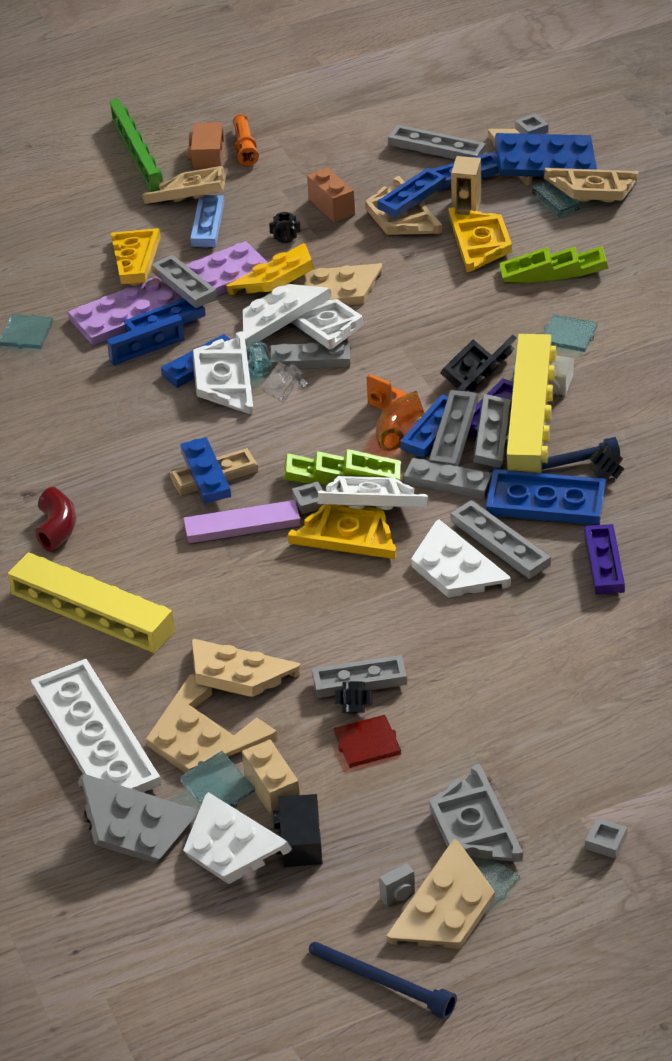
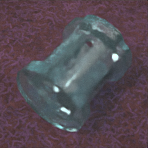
M262 342L249 344L246 347L249 373L254 376L266 375L271 370V362L267 358L269 356L268 346Z

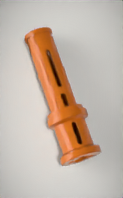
M237 114L233 118L237 137L235 142V148L238 152L237 158L241 165L252 166L259 159L256 141L251 137L247 116L244 118V114Z

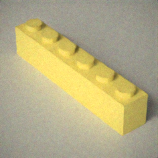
M518 334L507 446V470L542 473V463L548 462V446H544V442H549L550 426H547L546 422H551L552 407L547 405V403L553 402V385H549V382H554L555 365H551V362H556L557 353L556 346H551V334Z
M28 552L7 573L12 595L152 653H156L175 632L173 613L167 607L155 604L140 596L123 591L116 586L108 585L91 576H86L68 567L51 562L44 557Z

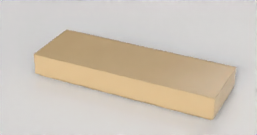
M248 448L217 457V461L227 481L258 472V464ZM188 467L170 472L171 480L180 496L198 491Z

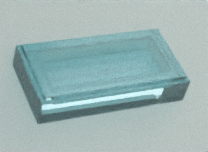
M549 181L532 186V194L558 217L580 210V202L577 199L571 198Z

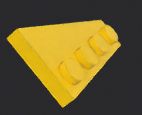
M159 228L111 233L121 284L136 286L147 282L151 264L153 263L161 238Z

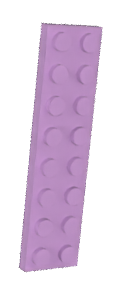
M245 241L202 259L192 261L186 266L214 287L218 296L228 292L225 285L253 271L252 268L254 266L268 262ZM156 276L147 279V282H143L140 285L127 287L86 305H81L76 309L68 311V316L72 324L94 346L109 338L126 333L124 320L183 299V297Z

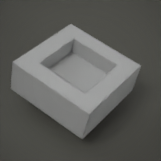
M534 113L515 120V129L522 134H546L549 131V124Z
M319 482L292 488V498L296 501L301 515L319 510L324 505L317 503L318 491H323Z
M596 818L585 839V849L616 859L627 837L628 827Z
M408 863L379 877L380 899L387 907L398 901H403L415 893L414 871Z

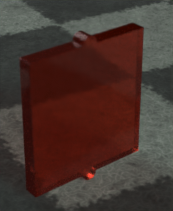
M386 715L334 728V734L339 743L338 750L343 752L349 768L401 754V748L396 740V731L391 729Z

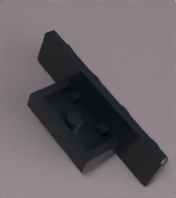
M512 335L492 355L473 339L442 369L440 374L457 388V391L471 392L469 391L471 387L477 389L486 378L484 374L486 372L491 375L500 364L498 361L500 358L505 361L515 349L512 347V344L517 337Z

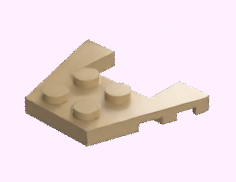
M193 674L187 678L147 736L148 748L189 777H192L225 763L226 758L238 752L242 753L243 750L270 739L272 742L277 740V731L257 717L235 735H232L196 710L197 706L212 696V688L196 684L195 675Z

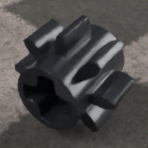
M280 212L273 217V222L269 223L270 234H273L274 239L281 243L292 242L297 238L296 233L301 232L300 221H296V216L289 212Z
M607 446L603 452L596 448L589 458L594 463L590 469L601 478L606 479V481H608L610 476L618 479L625 469L619 465L624 458Z
M362 681L342 682V690H335V704L342 705V713H365V705H372V691L365 690V682Z

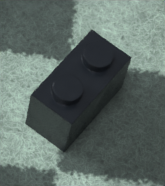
M317 794L278 797L279 810L273 811L274 829H281V835L278 836L286 840L292 848L289 853L283 855L284 867L323 864ZM278 851L276 853V855L282 854L281 851Z

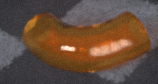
M417 391L394 400L382 411L376 423V440L384 451H395L400 448V441L404 437V427L425 414Z

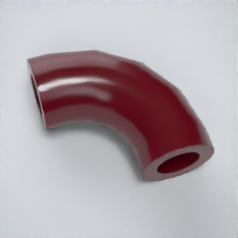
M56 487L47 488L41 494L38 501L39 510L45 513L48 519L36 528L35 534L42 547L49 552L59 548L71 536L77 519L73 502Z

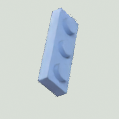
M206 195L199 198L190 238L191 247H216L225 204L224 195Z

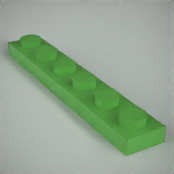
M119 98L109 100L112 121L149 191H160L159 185L163 182L162 172L160 168H156L153 155L149 156L148 146L146 143H143L140 131H136L133 118L129 119L127 107L122 106Z

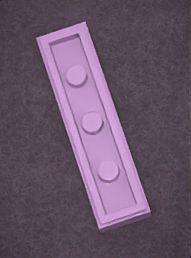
M292 500L184 517V526L188 544L297 527L300 526V517L296 501Z

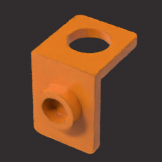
M371 374L366 377L369 405L390 413L406 398V392L391 387L389 381ZM392 394L396 396L394 400H392Z

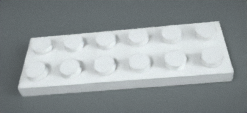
M87 659L30 680L34 693L82 774L84 773L140 792H146L161 785L159 774Z

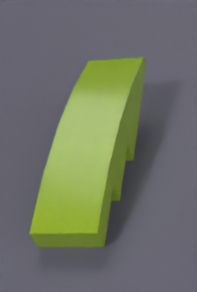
M575 246L550 254L548 247L499 263L503 281L518 283L557 281L609 269L603 246L579 254Z
M349 449L346 450L344 457L317 451L314 459L287 453L284 463L283 480L306 484L319 482L320 485L324 486L334 482V479L338 476L395 478L400 481L401 461Z

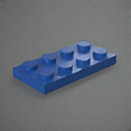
M496 133L494 140L500 176L544 177L545 168L597 170L591 135Z
M493 469L486 511L493 516L600 525L606 479Z

